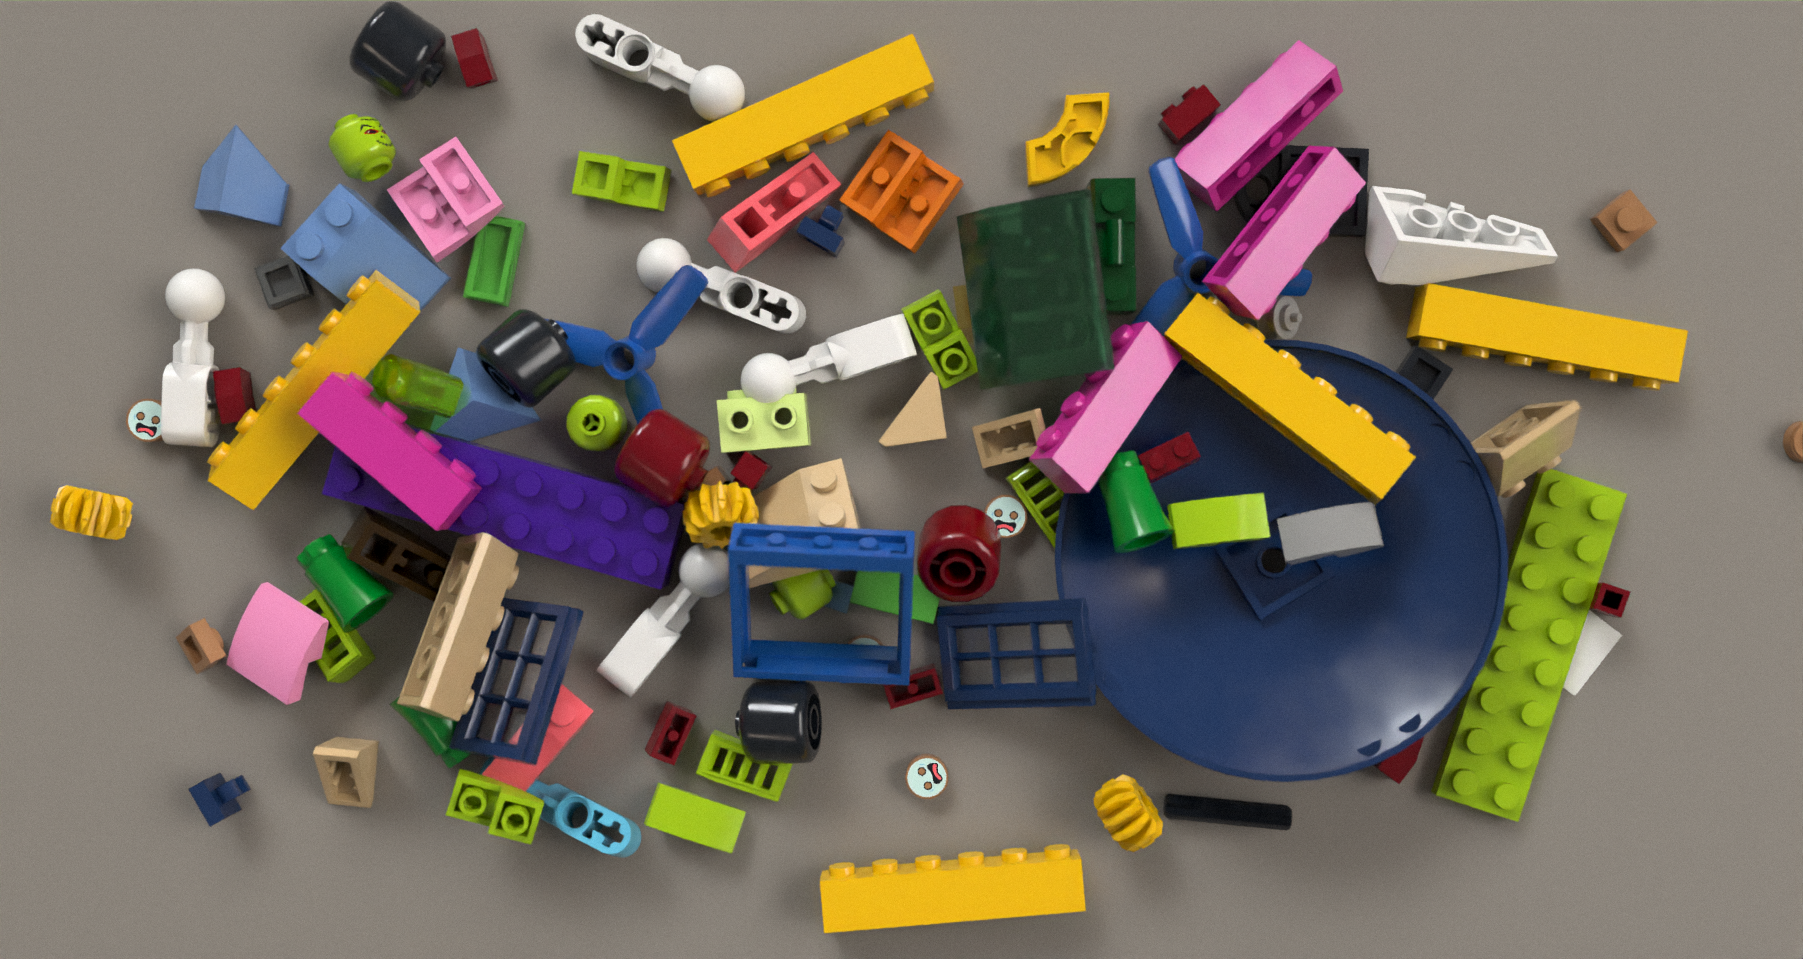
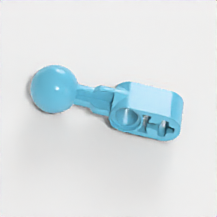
M489 757L483 764L479 774L482 775L495 758ZM536 780L526 791L545 801L540 819L602 853L624 858L635 853L640 846L641 831L634 821L559 783L549 786ZM585 805L588 811V818L581 827L575 828L572 823L573 813L578 807ZM605 825L619 830L624 835L621 843H618L612 837L599 831Z

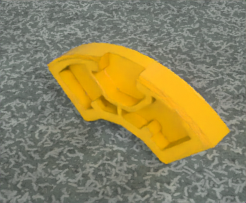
M1109 92L1066 95L1063 115L1056 127L1043 137L1025 142L1028 187L1039 186L1060 179L1073 171L1088 157L1101 137L1106 124L1109 110Z

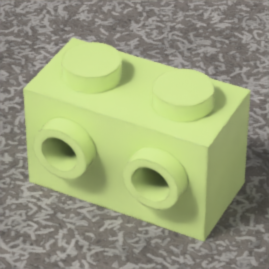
M796 388L793 394H785L780 400L773 403H762L752 397L746 398L743 390L727 391L728 399L717 400L721 453L811 446L807 394L797 393Z

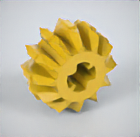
M719 480L713 486L702 484L700 491L689 492L688 501L684 503V510L682 511L683 524L686 525V532L689 533L691 542L702 543L704 548L720 546L723 549L725 545L730 543L734 523L757 524V520H759L758 506L755 505L751 490L749 488H740L738 482L724 485Z
M66 485L60 487L56 498H53L50 509L52 511L50 523L57 529L118 540L125 537L127 527H130L133 516L131 514L133 503L126 497Z
M1122 774L1116 779H1110L1102 785L1101 789L1095 792L1093 800L1094 806L1098 811L1097 816L1102 820L1104 828L1109 831L1112 839L1117 841L1121 848L1134 853L1140 848H1146L1155 842V838L1162 835L1163 821L1158 815L1159 811L1152 803V798L1146 794L1144 788L1139 786L1134 778Z

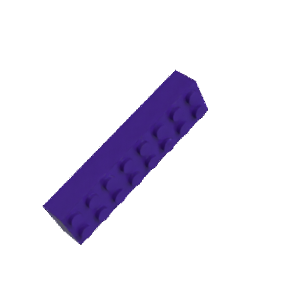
M407 424L416 433L423 430L434 437L442 445L439 452L451 462L454 459H458L466 464L476 474L473 481L482 487V490L447 530L465 535L484 532L511 548L657 589H663L669 585L685 527L682 514L684 501L680 500L675 505L664 508L624 484ZM335 446L322 492L323 495L428 524Z

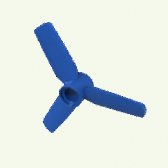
M1172 157L1159 159L1149 167L1148 171L1170 245L1178 253L1173 263L1175 277L1158 287L1131 323L1148 321L1163 337L1164 333L1192 301L1195 292L1201 294L1211 292L1202 281L1218 262L1217 258L1202 248L1203 230L1177 163ZM1200 260H1205L1206 269L1204 273L1196 279H1190L1189 273L1193 264ZM1302 268L1301 272L1287 283L1279 295L1304 296L1312 284V272Z
M690 265L682 266L632 322L630 335L617 341L602 330L555 321L568 335L566 342L573 351L577 363L591 367L603 365L605 371L611 377L617 380H625V393L637 424L648 412L654 409H663L656 385L646 373V370L651 368L655 362V348L663 345L707 287L708 279L698 269ZM625 348L633 354L634 365H631L626 360L624 355Z

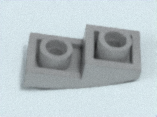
M1373 502L1324 508L1277 519L1285 561L1290 565L1334 554L1340 558L1384 547Z

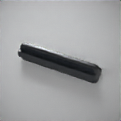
M1167 794L1163 805L1165 817L1176 820L1287 831L1291 828L1293 818L1292 809L1287 805Z

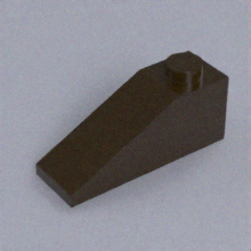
M366 506L363 507L341 542L348 559L432 601L436 599L451 558L450 555L409 529Z

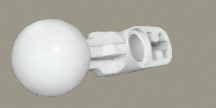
M599 14L588 15L577 25L575 33L577 43L594 63L633 81L647 83L663 91L675 88L688 94L694 110L702 118L712 122L741 110L745 100V89L741 78L732 69L721 65H711L698 71L683 64L679 54L653 43L646 35ZM606 35L609 41L616 46L615 51L604 42L597 41L594 45L592 41L595 37L602 39ZM647 50L649 52L647 60L642 65H629L630 57L635 51Z
M668 238L655 239L646 244L638 255L636 263L638 276L641 282L654 292L658 293L682 266L690 265L701 271L708 279V285L700 295L704 303L784 334L796 332L805 322L806 309L797 297L719 266L706 269L692 263L687 249L675 240ZM749 286L753 293L752 301L747 307L738 308L734 301L735 293L740 287ZM766 302L779 307L786 306L787 309L792 311L791 317L780 320L778 315L764 310Z
M186 269L172 277L165 292V299L169 310L176 318L181 320L180 340L173 345V362L166 366L163 373L161 435L163 441L170 445L213 447L217 443L220 433V414L215 397L213 371H219V368L213 365L214 347L208 342V322L216 318L222 311L225 304V292L221 282L210 272L202 269Z
M898 314L827 338L826 342L811 346L806 355L789 361L773 353L759 354L749 360L743 368L741 388L746 398L752 397L762 403H773L780 400L785 394H793L797 385L812 380L821 384L839 379V381L846 380L917 356V352L904 314Z
M698 543L687 549L679 562V584L670 595L660 596L651 608H647L638 617L596 670L629 698L641 687L682 636L680 633L691 620L690 610L701 597L717 596L729 587L728 552L724 548L721 549L720 546L704 548L702 543Z

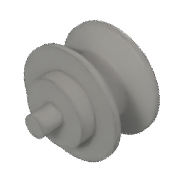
M1282 296L1278 300L1276 299L1274 306L1269 312L1262 315L1259 320L1254 319L1257 329L1265 336L1266 340L1275 339L1277 336L1280 339L1288 340L1296 334L1299 322L1302 321V314L1299 313L1298 305L1292 297Z

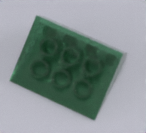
M1090 189L988 207L956 216L980 390L1015 387L1115 369Z

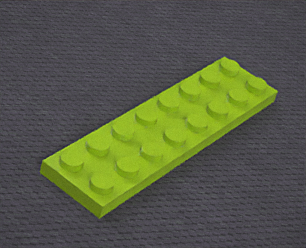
M1554 469L1541 474L1537 472L1508 558V583L1504 611L1496 639L1484 666L1469 690L1462 697L1431 790L1433 794L1519 822L1627 493Z

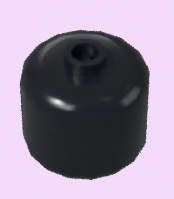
M388 1L374 12L357 37L349 57L350 67L356 74L394 99L408 101L416 97L425 85L432 88L441 76L444 66L440 64V61L446 50V37L440 29L397 1Z
M528 309L515 311L482 340L476 348L478 361L492 380L510 398L528 408L540 403L572 374L576 368L574 353L566 342L568 335L563 328L554 320L546 321L542 316Z
M807 681L755 682L746 689L742 697L740 710L736 713L735 730L737 736L740 737L741 745L747 758L756 764L810 763L814 760L821 744L822 712L818 692L812 683Z

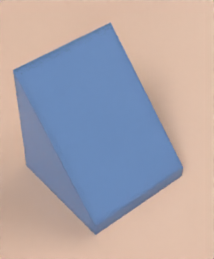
M835 581L836 585L831 588L832 599L825 607L847 614L854 585Z

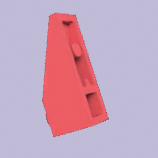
M813 152L721 216L707 241L736 273L771 247L805 216L839 189L842 184Z
M561 684L537 764L528 765L495 758L482 775L527 791L590 720L594 711ZM522 727L508 743L517 745Z

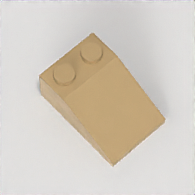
M1576 400L1525 405L1471 442L1486 468L1497 497L1501 495L1502 498H1507L1514 495L1525 487L1526 484L1523 481L1535 471L1538 474L1544 473L1562 461L1559 455L1572 447L1581 410Z
M842 458L799 469L754 496L759 514L757 524L861 529ZM749 566L750 588L821 569Z

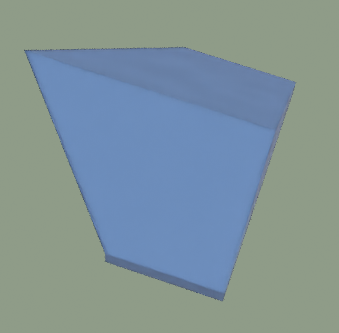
M235 125L202 166L194 209L281 227L289 184L282 179L241 129Z
M458 347L430 430L472 441L542 421L532 407L528 408L518 404L492 380L479 363L476 353Z

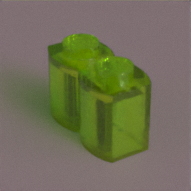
M388 354L383 360H380L376 364L372 376V383L375 385V391L379 396L389 398L396 404L443 418L454 416L464 386L458 376L394 354Z

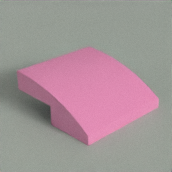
M457 137L452 138L419 159L423 165L422 168L387 189L436 262H439L466 243L505 207Z
M269 582L263 583L253 595L239 622L226 665L286 705L301 700L308 663L322 658L329 621Z

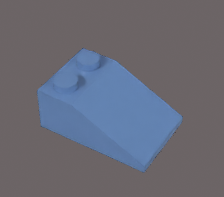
M341 183L335 187L281 247L312 278L346 305L351 300L346 295L352 285L362 275L368 279L375 270H378L419 301L420 312L451 279L448 274L357 191Z

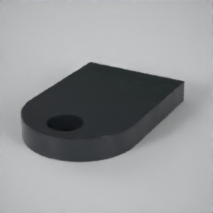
M1286 145L1254 176L1264 180L1268 186V194L1265 199L1254 200L1250 198L1246 192V185L1234 195L1237 209L1247 223L1308 146ZM1335 147L1364 179L1366 184L1356 195L1354 204L1342 213L1330 228L1328 236L1361 238L1365 236L1369 149Z

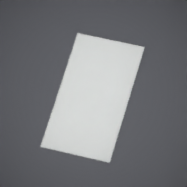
M1590 610L1588 611L1563 686L1574 696H1576L1622 636Z

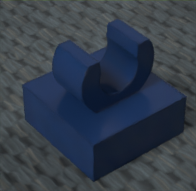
M827 205L818 223L805 216L797 229L798 236L837 258L845 244L843 237L835 233L844 218L842 216L843 213Z
M218 773L199 782L188 790L211 827L242 810L236 798L251 790L243 775L226 782L222 774Z

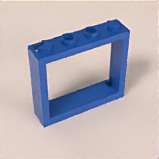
M734 523L728 548L733 677L909 685L915 531ZM749 566L899 572L898 646L752 640Z

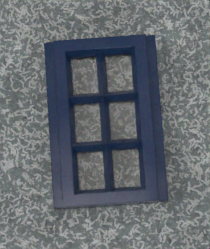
M503 598L501 606L504 607L502 621L495 631H491L486 647L490 650L487 663L480 673L476 672L471 689L474 690L472 705L465 715L461 714L449 748L475 755L536 765L584 611L570 606Z
M1086 598L938 607L937 624L945 702H947L948 710L1096 705V682L1088 606H1086Z

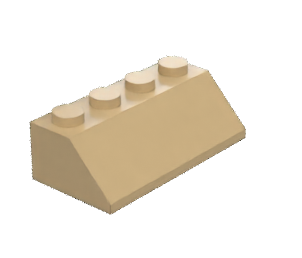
M484 532L458 537L397 704L451 721H459L461 714L465 715L469 711L474 699V690L471 689L476 672L480 673L484 669L489 657L490 650L486 647L490 633L499 627L504 615V607L501 606L505 591L513 587L518 576L519 566L515 565L519 555L518 552Z

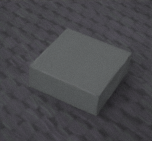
M289 256L254 268L268 308L271 310H277L314 296L306 271Z

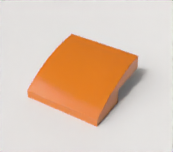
M888 129L839 201L889 238L915 254L964 183L961 178L926 157L922 150Z

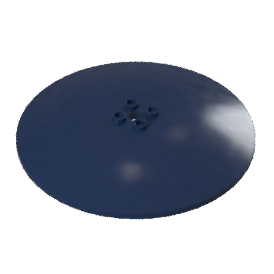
M1268 339L1264 341L1265 344L1277 353L1279 350L1290 353L1300 362L1301 367L1299 369L1313 380L1315 377H1320L1330 383L1337 391L1335 396L1350 407L1351 404H1356L1366 410L1374 419L1372 424L1382 432L1387 434L1388 431L1399 435L1410 445L1408 451L1415 456V459L1385 496L1375 505L1384 547L1340 558L1334 554L1294 565L1286 562L1284 570L1279 573H1270L1265 570L1261 563V557L1265 551L1275 549L1284 555L1277 519L1324 508L1366 503L1369 501L1185 360H1181L1116 453L1132 450L1136 452L1138 457V455L1189 432L1201 456L1200 460L1151 484L1168 520L1167 505L1264 493L1270 537L1263 540L1221 543L1207 547L1173 549L1172 536H1169L1156 544L1139 550L1116 553L1108 513L1098 485L1100 478H1098L1089 493H1064L1056 529V582L1059 599L1086 598V606H1088L1096 685L1120 714L1144 735L1168 751L1190 762L1223 774L1260 781H1312L1349 774L1375 765L1416 742L1451 712L1469 690L1481 671L1496 639L1504 611L1508 583V549L1498 498L1485 466L1471 442L1455 421L1429 395L1393 370L1357 353L1330 345L1300 340ZM1066 624L1073 643L1072 624Z

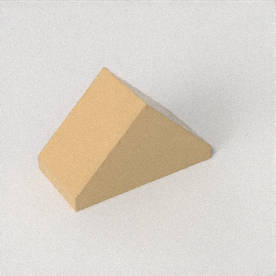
M933 372L928 374L878 442L885 447L947 438L937 375Z
M1040 408L972 427L982 468L1032 456L1038 447L1036 445L1037 439L1046 430Z
M335 737L315 747L313 756L328 804L371 808L374 797L379 741Z

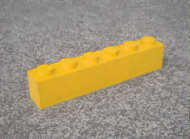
M912 33L676 138L672 142L694 191L698 196L706 193L707 197H712L731 188L730 181L745 175L747 179H753L767 173L771 169L769 164L784 157L787 162H791L807 155L810 152L809 146L825 140L826 144L840 141L850 134L849 128L864 122L866 127L878 124L890 116L888 111L903 104L906 109H910L926 102L929 99L928 93L934 91V80Z
M375 270L368 279L363 275L357 279L346 295L351 300L342 311L339 312L333 309L326 316L318 328L322 334L313 345L306 342L300 347L290 362L295 367L285 379L278 375L263 393V397L267 400L256 412L250 408L235 427V430L239 433L230 444L223 441L213 451L207 463L212 465L208 477L210 483L254 510L319 433L318 430L297 413L332 372L348 375L354 372L365 379L420 313L419 301L378 270Z
M1427 283L1415 287L1406 338L1418 340L1419 347L1426 350L1444 352L1446 346L1462 348V356L1469 358L1488 359L1489 354L1505 356L1504 363L1508 365L1531 367L1532 361L1548 364L1547 371L1552 373L1574 375L1575 369L1590 372L1589 379L1617 383L1618 377L1633 380L1632 387L1659 391L1661 384L1679 383L1688 330Z
M1197 293L1164 333V338L1183 356V360L1361 496L1376 505L1415 459V456L1408 451L1410 445L1399 435L1391 431L1385 434L1372 424L1374 421L1373 417L1360 406L1351 404L1349 407L1335 396L1337 394L1336 389L1326 380L1320 377H1315L1313 380L1299 369L1301 367L1300 362L1290 353L1284 350H1279L1277 353L1265 344L1266 338L1257 328L1248 323H1244L1242 326L1228 316L1230 310L1221 301L1212 296L1206 299Z
M1066 844L1049 845L1044 847V852L1027 853L1025 848H1009L1002 850L1001 856L984 857L983 852L971 851L960 853L958 859L941 861V857L938 855H925L915 858V863L898 864L896 859H880L873 861L872 867L855 868L854 863L841 862L829 865V870L822 871L820 877L824 933L1086 911L1082 860L1078 850H1070V846Z

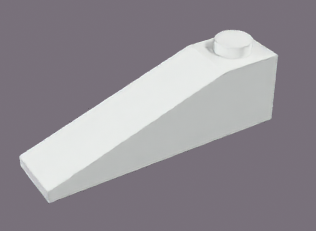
M1372 186L1369 191L1365 256L1378 282L1390 285H1423L1553 264L1558 258L1551 243L1540 228L1496 215L1488 216L1487 220L1476 218L1470 213L1465 212L1463 205L1450 202L1447 209L1426 203V194L1412 190Z

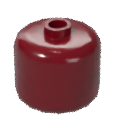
M654 409L642 418L628 437L616 460L614 472L620 482L664 508L671 507L678 503L688 490L691 492L697 491L708 473V470L704 469L703 466L710 453V442L703 433L666 410Z
M950 505L937 510L926 520L919 538L917 572L918 577L928 591L936 597L950 602H969L983 597L994 587L1000 573L1001 534L994 520L982 510L968 505Z

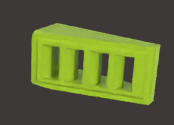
M1028 461L1005 479L1055 548L1056 533H1054L1050 526L1058 521L1060 509L1046 519L1041 512L1060 498L1063 499L1064 492L1047 476L1026 491L1022 483L1041 471L1031 461ZM1051 484L1055 492L1035 505L1031 498Z
M317 589L300 601V603L314 612L321 607L323 611L321 616L332 625L327 630L322 658L315 660L328 682L345 683L376 659L356 629L348 633L343 632L332 610ZM340 638L342 642L330 651L327 646ZM347 653H349V654H348L345 658H343L341 661H338V660L341 659L343 656H345Z
M714 730L709 738L696 774L778 802L793 764H772L778 766V769L770 787L762 785L770 764H761L755 780L752 781L746 778L752 764L746 755L738 775L732 773L730 770L737 753L745 755L741 741L736 737ZM721 747L729 750L722 768L714 765Z

